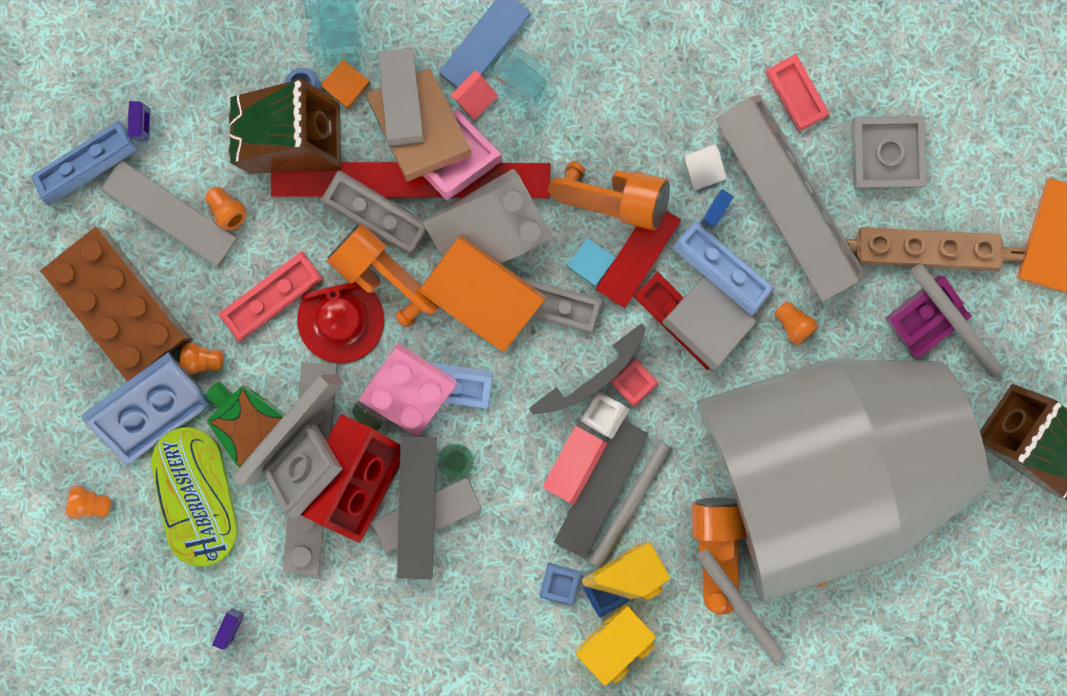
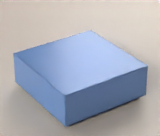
M548 562L539 597L573 606L582 571Z

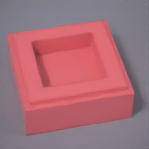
M476 70L451 94L452 98L473 120L498 97L484 77Z
M636 358L610 382L632 407H635L659 384Z

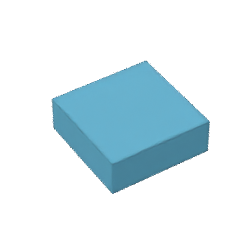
M586 238L567 267L593 286H596L616 257L589 238Z

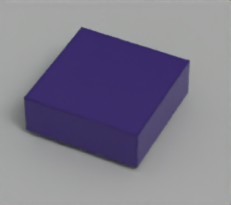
M129 101L127 136L134 141L148 142L150 138L151 109L141 101Z
M234 608L226 612L212 646L224 650L232 644L243 620V612Z

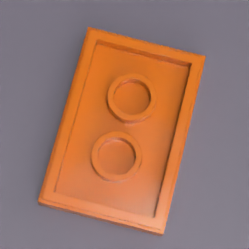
M1048 178L1045 181L1025 247V259L1020 264L1016 278L1067 294V183Z
M462 235L457 237L418 291L503 353L546 297Z

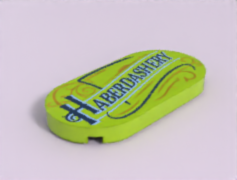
M193 427L174 429L157 442L151 457L152 474L167 542L172 552L181 561L193 566H209L224 559L232 550L238 537V523L223 454L217 441L206 432Z

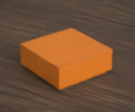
M342 59L324 80L321 87L349 109L370 85V81Z

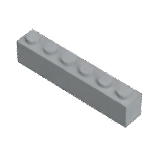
M761 95L749 97L715 119L719 125V136L726 145H731L737 155L735 161L739 170L744 175H748L754 184L753 192L756 199L761 205H766L771 213L773 228L780 236L784 235L790 246L788 251L796 265H801L808 276L806 282L811 292L815 296L819 295L822 302L866 277V273Z

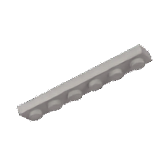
M302 362L298 399L318 376L337 374L338 365ZM335 394L311 421L319 427L326 441L330 436L333 425ZM299 515L296 520L287 518L283 563L284 573L319 575L323 526L302 515Z

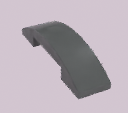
M643 324L638 325L612 345L620 356L618 359L566 398L556 387L529 407L532 414H543L568 408L604 388L623 370L635 354L646 330Z

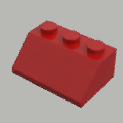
M340 414L336 424L330 431L327 443L340 463L342 470L300 515L353 541L361 543L400 467L401 445L373 428Z

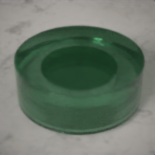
M357 401L352 408L354 417L360 423L374 430L381 429L387 421L386 417L360 401Z
M451 444L440 453L439 467L445 476L452 479H460L467 476L472 470L474 457L470 449L465 445Z

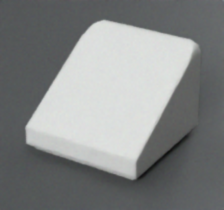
M717 144L692 152L682 158L693 191L727 179Z

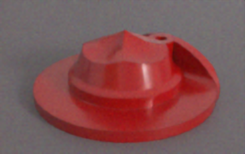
M357 282L352 284L345 283L305 293L301 297L298 309L297 326L303 343L314 355L332 363H349L366 356L377 345L384 328V312L382 304L374 291L368 293Z

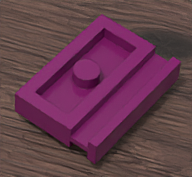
M937 276L934 280L965 320L972 317L971 313L965 309L964 303L946 277ZM923 288L885 317L903 345L908 348L912 357L919 359L955 330Z

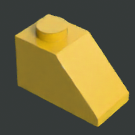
M645 542L630 548L581 581L586 587L629 599L643 597L644 600H648L663 591L661 585L671 578L651 542Z

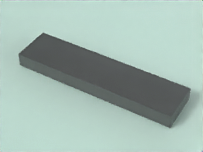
M623 420L613 439L606 438L605 442L608 444L575 505H572L554 543L586 558L649 433Z
M401 436L397 578L433 579L437 437Z

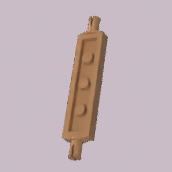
M861 227L855 239H845L860 265L915 267L918 264H923L925 268L997 272L1001 269L1003 261L1023 262L1025 259V254H1023L1025 248L1004 247L1001 234Z

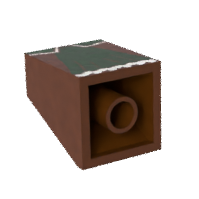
M299 79L230 97V145L228 151L231 164L250 174L341 169L340 103L305 80Z
M1011 384L980 430L984 449L1048 493L1067 501V408L1055 399Z

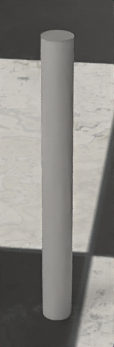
M923 264L913 267L910 273L992 377L1000 375L1004 370Z
M661 441L659 442L590 559V563L598 568L604 565L672 447Z
M708 549L700 552L697 556L698 560L774 663L782 661L785 657L784 652Z

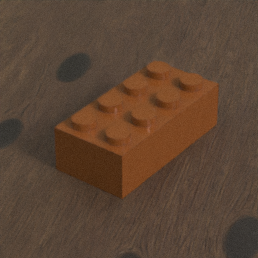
M95 226L40 270L127 382L168 352L173 355L183 344L192 340L107 230Z

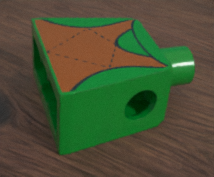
M218 381L205 393L207 399L217 408L207 419V423L239 468L285 416L283 411L248 386H241L232 394L221 381Z

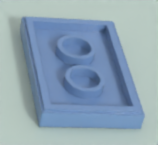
M168 352L81 416L83 422L126 465H129L154 447L165 434L180 428L212 405V403L205 396L203 389Z

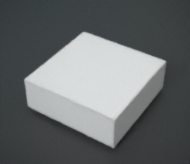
M598 391L582 417L581 422L613 439L630 409Z

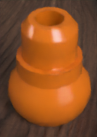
M213 187L207 191L205 201L211 207L210 210L214 214V220L220 228L232 230L243 223L247 212L242 202L233 199L221 187Z
M784 302L775 311V317L783 324L782 327L787 332L789 341L794 345L799 346L818 329L817 321L812 316L805 315L801 310H798L791 302Z
M188 342L181 347L180 365L189 375H194L198 372L206 373V371L218 372L223 368L224 354L219 350H208L206 347H200L197 343Z
M83 486L70 487L65 515L72 519H79L84 516L104 518L109 514L111 499L105 495H96V492H90Z

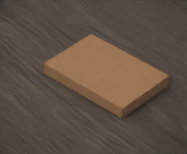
M430 68L416 73L424 142L389 146L406 182L472 156L471 148ZM381 87L366 93V97L387 140Z

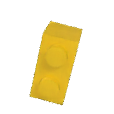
M625 603L575 649V654L604 686L610 681L616 684L629 672L630 669L627 667L629 663L636 657L640 660L653 650L655 647L653 641L657 637L637 613Z

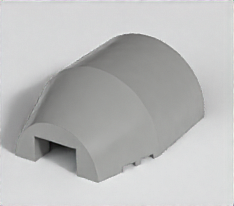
M827 359L696 401L706 434L713 436L723 470L727 471L748 535L746 542L754 564L749 569L759 600L762 603L899 559L979 498L988 488L987 458L975 416L955 375L941 361Z

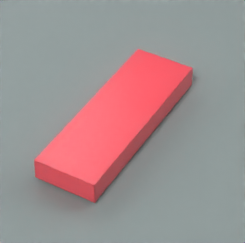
M301 251L218 313V315L238 342H241L324 279L304 252Z

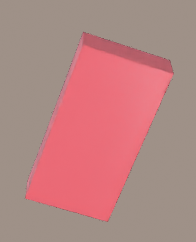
M797 54L765 71L767 78L798 133L830 115Z
M575 426L542 487L568 503L575 505L608 443Z

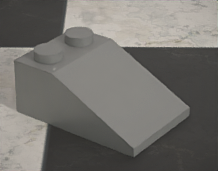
M514 169L422 221L442 257L459 235H462L500 264L526 253L553 237L520 176Z

